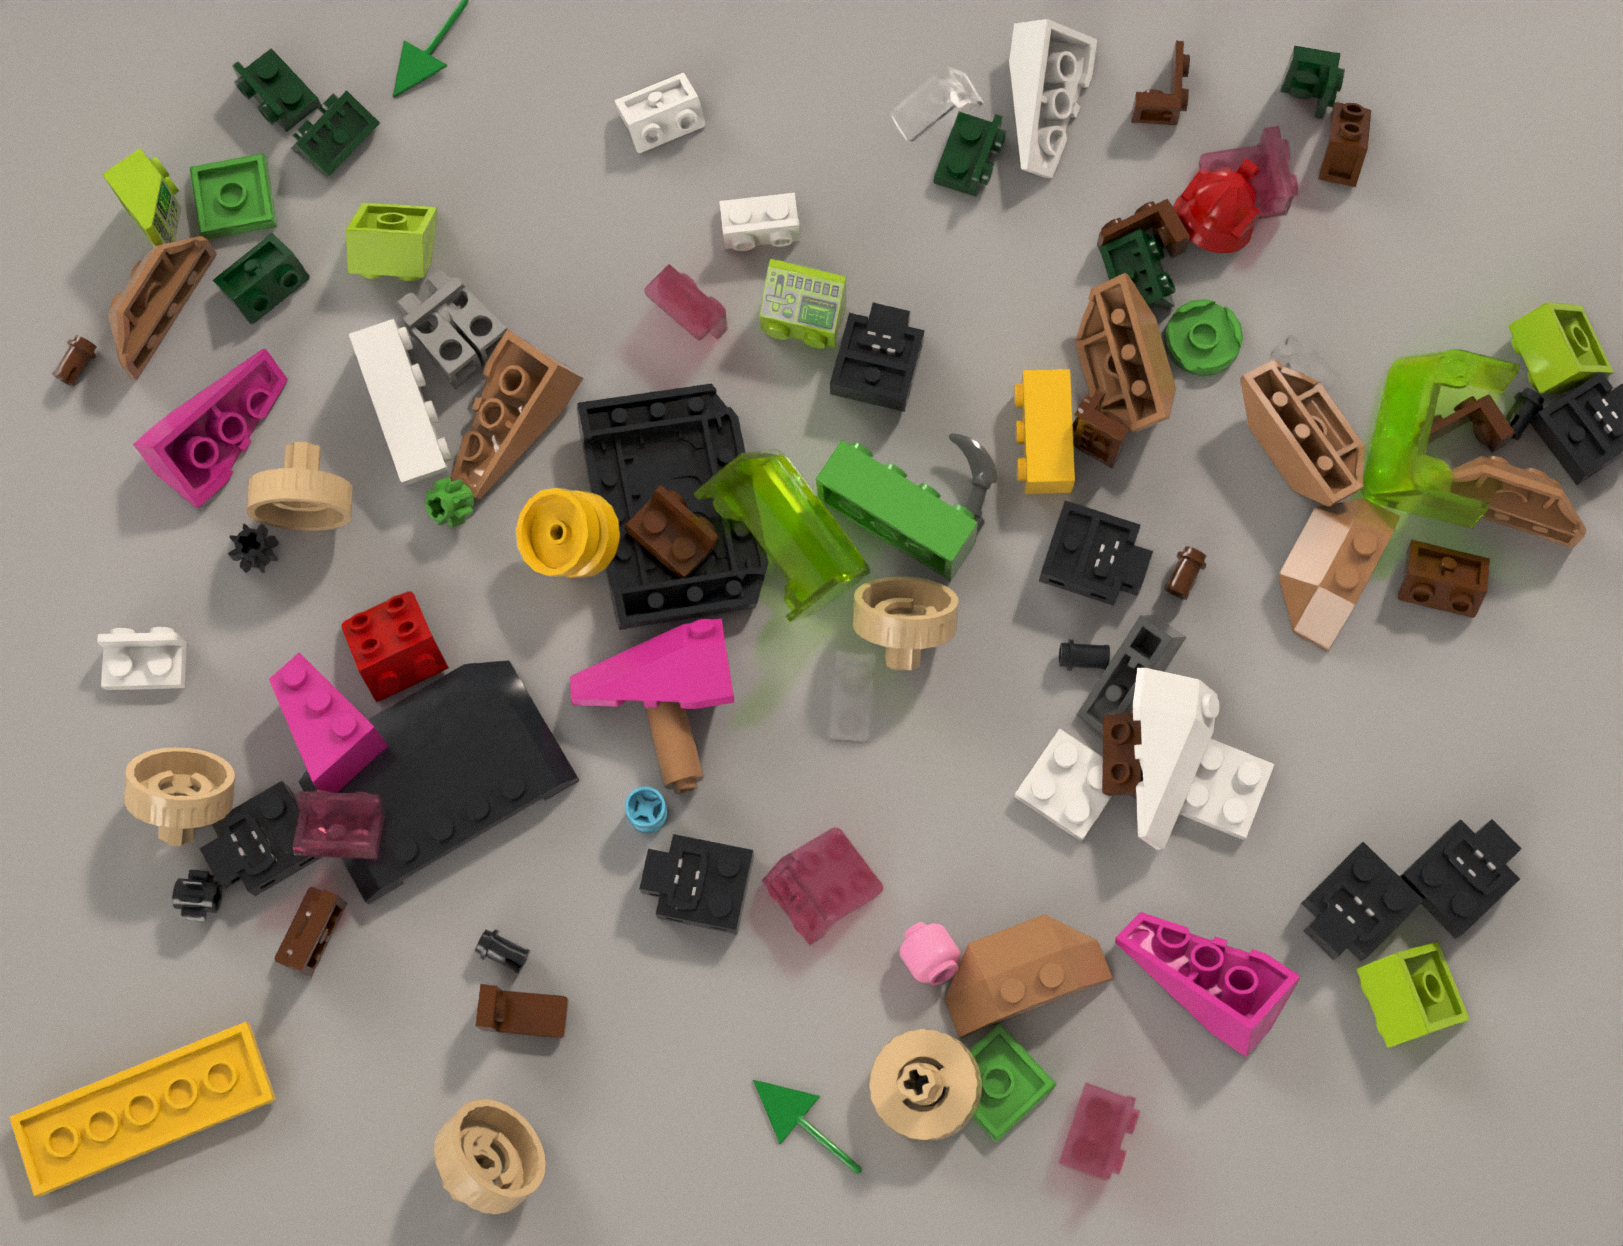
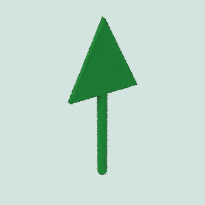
M468 0L460 1L424 51L404 40L393 93L394 98L448 67L447 64L431 56V53L468 5Z
M753 1080L779 1144L799 1124L854 1173L860 1174L862 1172V1168L803 1118L820 1096Z

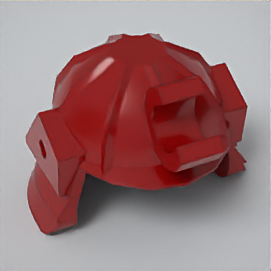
M1246 158L1237 172L1228 167L1212 172L1205 168L1198 171L1173 205L1175 212L1190 235L1189 241L1202 249L1215 253H1233L1241 250L1249 243L1253 232V225L1262 213L1255 206L1257 194L1255 187L1250 184L1260 172L1258 166Z

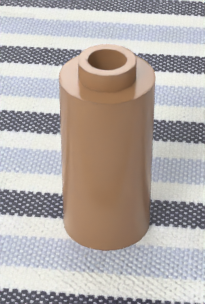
M660 702L658 708H647L646 713L664 787L673 789L675 794L687 793L697 789V782L703 780L704 776L687 709H681L680 702Z

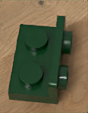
M1294 46L1282 78L1280 92L1289 93L1298 99L1317 98L1314 117L1322 119L1326 108H1333L1337 92H1340L1345 69L1338 68L1341 53Z
M272 48L246 68L238 61L232 65L238 77L234 83L239 91L248 100L254 97L260 103L257 108L263 117L271 125L277 122L286 132L321 105L318 97Z
M347 90L339 98L333 93L318 108L323 115L314 125L307 120L292 135L297 142L291 149L295 153L298 151L302 153L327 178L380 124Z
M959 111L935 172L933 183L976 197L981 184L987 186L994 169V164L990 163L993 151L1000 153L1007 133V131L1001 129L1003 116L995 114L993 121L990 122Z
M1139 229L1099 247L1109 280L1126 273L1150 309L1159 305L1164 306L1166 309L1175 306L1171 295L1176 292L1175 285L1170 274L1163 270L1160 260L1164 259V252L1156 237L1152 238Z
M271 233L214 278L213 282L239 309L245 319L250 324H254L308 281L310 276L295 254Z

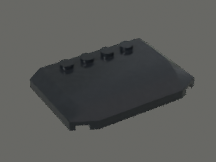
M712 383L577 403L579 432L591 493L602 496L612 506L619 521L620 539L617 552L606 568L614 615L619 630L756 608L769 561L739 418L733 409L727 407L716 394L717 389ZM660 485L668 491L673 490L685 500L687 508L697 517L702 516L712 523L716 529V534L719 536L715 549L687 578L679 579L624 530L625 525L653 497L654 491Z
M507 660L464 664L368 719L377 729L388 747L330 800L327 801L316 788L307 770L299 780V784L364 901L370 904L403 885L402 880L542 798L546 801L580 780L512 664Z

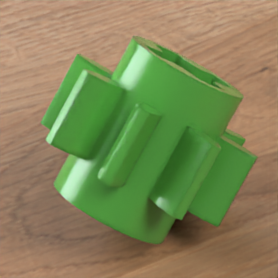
M449 477L434 482V489L426 491L425 506L427 513L433 520L437 521L438 525L448 522L449 526L453 528L465 523V516L474 513L472 509L474 505L473 493L467 485L462 483L461 479L451 482Z

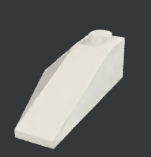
M1049 19L1014 23L1009 57L1021 170L1044 178H1053L1067 142L1065 131L1070 118L1077 117L1080 106L1077 104L1082 88H1087L1092 79L1097 39Z
M1137 668L1133 701V721L1141 720L1142 745H1134L1135 759L1140 760V766L1143 771V781L1139 782L1136 786L1138 837L1155 849L1161 850L1167 844L1214 732L1215 718L1219 714V700L1217 694L1199 679L1149 668Z

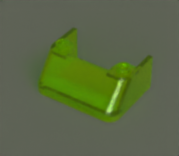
M1461 349L1404 356L1395 360L1386 374L1362 475L1363 488L1361 489L1364 497L1381 506L1473 529L1487 512L1489 503L1450 493L1453 480L1450 467L1438 458L1425 455L1440 388L1445 386L1461 389L1471 385L1503 394L1519 372L1520 364Z
M778 449L740 453L693 493L698 500L713 497V506L724 519L743 520L788 580V583L784 585L786 593L784 601L792 610L785 616L789 622L811 616L870 574L869 565L794 464Z

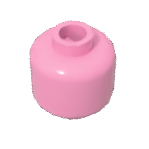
M920 922L905 932V940L900 946L899 954L913 977L919 983H930L932 986H936L946 982L956 974L959 968L957 964L960 961L961 952L948 931L941 924L932 923L926 925L924 922Z

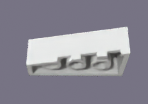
M391 319L350 333V340L401 483L406 486L449 471L446 461L451 460L452 456L445 437L438 439L433 424L439 423V419L432 400L425 402L420 387L426 386V382L419 363L413 365L408 350L413 349V345L406 326L399 328L395 320Z

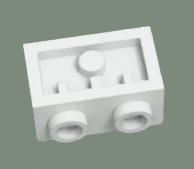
M684 72L615 100L618 112L630 132L634 147L638 153L706 126L699 97Z
M795 193L719 201L725 249L733 248L736 251H747L757 245L771 244L775 247L790 245L793 241H800V226Z
M153 627L150 629V633H135L134 630L128 628H114L110 630V634H98L97 643L103 647L101 687L105 690L185 688L187 642L178 633L174 632V629Z

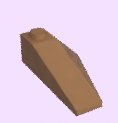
M508 329L486 362L483 375L487 379L481 398H475L472 409L476 411L472 427L463 436L450 478L452 481L461 479L462 483L470 488L473 496L479 500L563 412L584 379L554 357Z

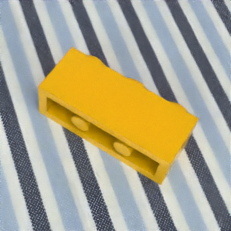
M1070 369L1023 370L1021 384H1014V406L1021 407L1022 420L1015 423L1016 444H1023V458H1017V481H1024L1025 494L1072 493L1075 483Z

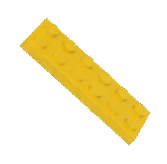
M246 1021L12 1115L9 1118L33 1194L40 1197L277 1100L251 1024Z

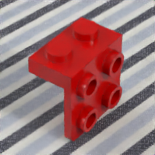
M411 591L393 596L379 605L357 613L345 620L341 625L358 671L376 703L449 669L429 629L419 603Z

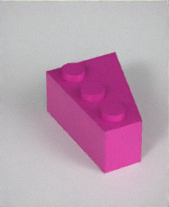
M300 652L269 678L310 778L327 801L388 747L377 729Z

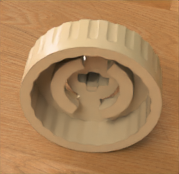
M293 442L292 444L285 445L284 468L265 470L249 478L246 513L251 519L259 523L288 530L320 531L339 528L351 521L353 486L342 477L320 471L321 447L319 445H313L309 442Z
M885 577L871 580L859 586L854 593L853 628L861 638L886 647L885 661L887 662V667L897 671H912L920 667L921 649L945 644L956 634L959 599L956 593L947 586L927 579Z
M184 747L151 750L138 755L127 765L124 804L127 810L137 819L159 826L158 839L165 841L167 845L182 846L185 843L194 842L195 827L211 825L222 820L230 813L233 807L235 772L225 759L204 750Z
M927 1029L904 1032V1034L896 1036L886 1044L874 1061L869 1082L872 1103L876 1108L877 1114L883 1119V1122L900 1135L924 1141L947 1138L964 1128L972 1119L979 1106L982 1094V1078L979 1066L969 1049L950 1035ZM917 1074L928 1078L929 1083L923 1085V1093L918 1091L916 1086L918 1081ZM946 1087L945 1094H944V1096L942 1097V1099H941L938 1103H936V1104H934V1105H932V1106L922 1107V1106L931 1105V1104L937 1102V1101L939 1100V1098L942 1096L943 1091H944V1088Z
M477 1099L466 1103L444 1123L435 1137V1163L443 1180V1188L450 1193L453 1200L464 1202L474 1210L476 1209L486 1214L507 1213L532 1194L540 1186L544 1178L546 1161L538 1135L521 1114L501 1102L490 1099ZM497 1179L498 1184L494 1186L493 1181Z

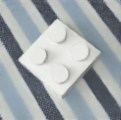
M1061 729L1057 731L1014 795L1016 799L1081 842L1112 798V796H1107L1102 792L1103 757Z
M1210 739L1179 815L1244 841L1247 838L1275 764Z

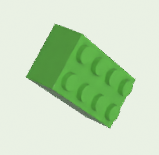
M841 440L816 477L818 500L951 581L976 543L978 522L973 520L974 514L962 505L954 504L952 507L939 499L941 495L929 485L920 483L917 486L906 479L907 474L898 466L889 462L883 465L872 458L873 453L865 446L857 442H853L850 445Z

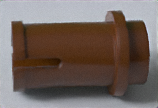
M76 335L73 340L69 339L67 341L69 348L55 371L52 372L55 378H61L60 381L72 387H75L76 381L89 359H95L96 357L94 351L97 346L79 335Z
M1185 546L1183 552L1178 551L1176 557L1179 560L1168 583L1164 587V590L1169 594L1185 600L1189 596V592L1200 569L1205 570L1207 565L1204 562L1207 556L1203 552L1189 546Z

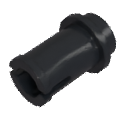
M1525 388L1522 392H1517L1514 396L1516 402L1505 416L1515 432L1511 437L1514 440L1521 438L1522 433L1535 414L1544 409L1542 405L1545 401L1538 392L1529 388Z
M1069 639L1068 643H1060L1059 666L1066 667L1067 671H1072L1073 667L1105 670L1109 665V645L1075 644L1073 639Z
M485 929L475 948V952L481 954L480 959L485 960L488 957L519 974L531 950L499 936V931L496 929L493 932Z

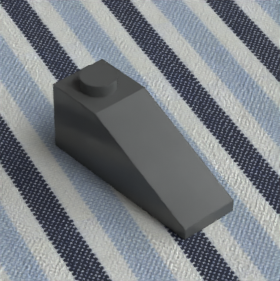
M1140 615L1076 715L1103 734V717L1105 715L1131 713L1133 711L1137 668H1149L1164 672L1185 641L1186 636L1156 615Z

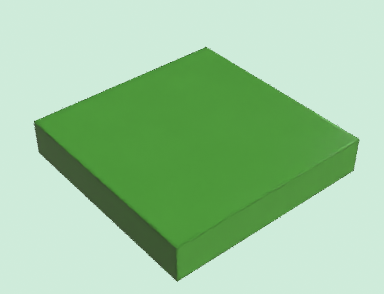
M264 153L189 167L200 236L209 240L277 227L268 163Z
M1001 1023L995 1026L970 1050L979 1066L982 1078L981 1099L973 1119L995 1143L1057 1085Z

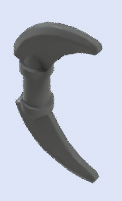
M951 433L949 440L961 449L971 469L973 477L971 481L972 488L967 504L964 507L974 514L973 520L978 522V531L985 523L981 517L983 512L981 509L987 489H990L991 484L996 483L998 480L996 467L989 453L978 442L970 437Z

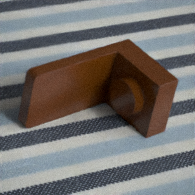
M1176 40L1171 62L1170 94L1155 89L1136 92L1132 107L1131 123L1177 125L1180 111H1187L1189 90L1182 88V77H1188L1190 54H1183L1184 41Z
M1334 103L1329 140L1319 170V180L1356 187L1368 150L1371 120L1370 109L1364 108L1357 103Z
M1167 198L1157 204L1152 201L1142 205L1136 210L1134 215L1124 220L1116 218L1106 223L1099 233L1097 247L1099 249V247L1136 230L1146 231L1154 227L1152 229L1153 236L1158 239L1162 249L1166 248L1171 258L1186 251L1190 235Z
M1490 394L1479 400H1476L1474 396L1467 398L1454 407L1455 413L1445 418L1439 414L1427 420L1420 426L1422 431L1415 440L1418 448H1421L1471 421L1476 438L1482 444H1486L1493 453L1504 447L1515 432Z
M480 984L475 1026L481 1031L563 1038L565 1036L569 1000L566 996L504 991L497 985Z

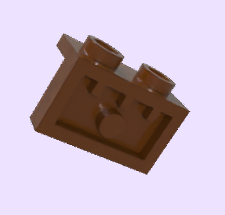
M1099 387L1092 398L1088 395L1084 397L1075 413L1077 418L1073 423V431L1076 432L1073 446L1108 467L1113 468L1121 455L1129 428L1125 427L1122 420L1117 416L1107 412L1103 414L1100 412L1106 391Z
M662 485L654 491L653 497L634 515L624 528L627 533L679 579L687 578L715 549L719 539L715 527L709 520L702 516L697 517L687 508L685 500L673 490L668 491Z
M1411 540L1407 549L1404 579L1398 591V599L1474 618L1487 593L1490 558Z
M1133 713L1110 714L1103 717L1102 792L1107 796L1130 795L1137 799L1136 786L1139 782L1143 781V771L1140 766V760L1135 759L1134 745H1142L1141 720L1133 721Z
M314 887L308 888L275 955V961L312 978L348 903L340 896L325 889L321 891Z

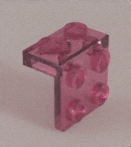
M1279 126L1264 128L1258 145L1209 152L1200 156V170L1205 168L1209 172L1222 170L1227 167L1237 172L1246 158L1259 167V174L1250 183L1255 187L1257 194L1255 206L1262 211L1258 219L1287 215L1294 197L1298 196L1297 178L1295 174H1290L1287 163L1290 161L1289 143L1287 139H1282Z
M837 827L831 828L782 857L761 880L767 887L770 896L778 902L790 918L795 930L804 937L809 945L820 940L840 919L876 898L883 891V885L843 831Z

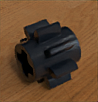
M243 524V531L237 536L230 535L229 537L235 544V549L231 550L228 555L233 561L241 560L240 568L245 573L251 567L258 568L262 573H265V566L270 561H278L272 548L280 543L275 536L267 537L268 529L264 524L259 525L257 530ZM258 545H260V548H259L258 550L251 549V550L248 552V549L250 548V546L253 547V548H257Z
M190 869L188 879L178 878L174 885L172 895L173 907L175 909H182L181 916L186 917V920L205 922L207 912L217 913L220 908L223 893L222 885L218 882H213L214 875H210L209 871Z

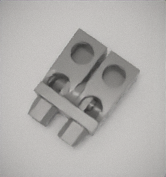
M437 270L425 282L427 289L432 293L429 298L421 302L412 292L401 298L397 302V306L403 316L402 319L409 334L437 364L452 386L457 389L482 369L478 356L486 364L507 328L464 286V283L457 276L451 279L441 270Z

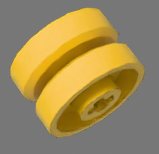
M562 488L541 490L528 499L520 512L516 527L517 546L523 560L535 572L547 576L585 578L597 575L608 567L616 555L620 539L618 518L612 506L602 496L586 491H571Z

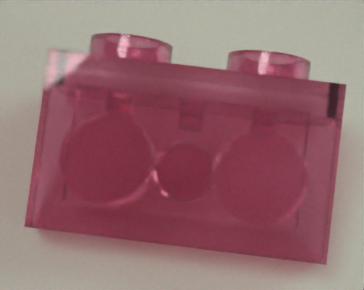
M670 264L644 288L645 295L697 340H702L708 333L718 340L728 330L726 309L714 297L706 296L698 289L697 284L690 276L683 272L679 273Z
M323 790L298 792L299 817L293 841L295 856L377 859L384 823V814L379 795L366 792L329 793Z
M1087 1082L1084 1083L1058 1164L1104 1181L1109 1180L1112 1173L1119 1175L1127 1152L1120 1149L1124 1134L1126 1132L1132 1135L1140 1110L1133 1108L1136 1098L1129 1095L1125 1097Z

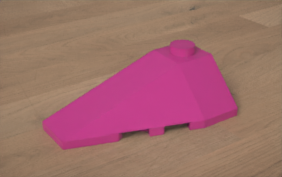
M261 349L163 417L136 440L133 446L159 478L194 507L199 508L228 482L234 472L231 468L241 451L247 450L252 441L249 439L260 419H264L288 379L267 349Z
M722 618L714 620L699 619L693 623L680 625L570 676L572 705L619 707L628 700L643 701L645 708H658L660 701L680 702L681 709H698L735 703Z
M1140 912L1115 938V943L1210 1033L1247 1057L1273 1027L1298 984L1300 976L1266 953L1254 949L1250 953L1227 946V940L1214 936L1212 941L1191 934L1185 926Z

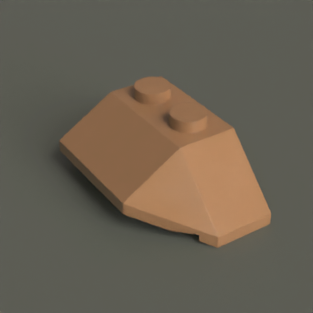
M199 236L158 245L149 250L144 259L138 261L133 267L130 280L124 290L113 298L108 318L119 363L131 378L138 380L217 254L208 239Z
M1124 273L1091 288L1088 297L1090 301L1083 314L1075 343L1090 397L1094 396L1099 387L1106 391L1100 412L1102 414L1107 412L1117 416L1122 420L1125 427L1136 433L1170 418L1176 386L1156 317L1129 275Z
M1271 360L1242 375L1240 382L1249 429L1294 492L1331 507L1363 488L1362 475L1365 445L1319 381L1296 370L1283 367V364L1276 360Z
M1480 456L1433 478L1423 491L1421 497L1422 499L1572 548L1584 538L1586 533L1583 522L1559 481L1548 478L1545 472L1529 468L1523 470L1511 466L1507 460L1497 456H1488L1487 458Z
M1366 498L1336 503L1331 507L1325 505L1314 508L1278 574L1293 633L1329 651L1388 545L1400 519L1399 515Z
M1044 914L968 943L958 971L951 982L944 1000L959 1038L1110 981L1113 977L1098 940Z

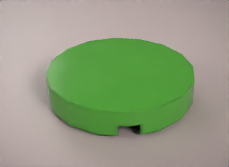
M1202 299L1190 301L1180 306L1168 321L1164 339L1166 351L1174 364L1185 372L1205 376L1214 375L1229 368L1239 354L1243 334L1241 323L1233 311L1226 306L1223 308L1221 305L1215 304V301Z

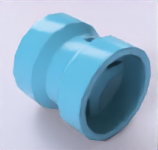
M640 787L634 789L628 795L625 801V812L635 830L651 834L659 831L665 825L668 819V809L663 796L658 790L652 787Z

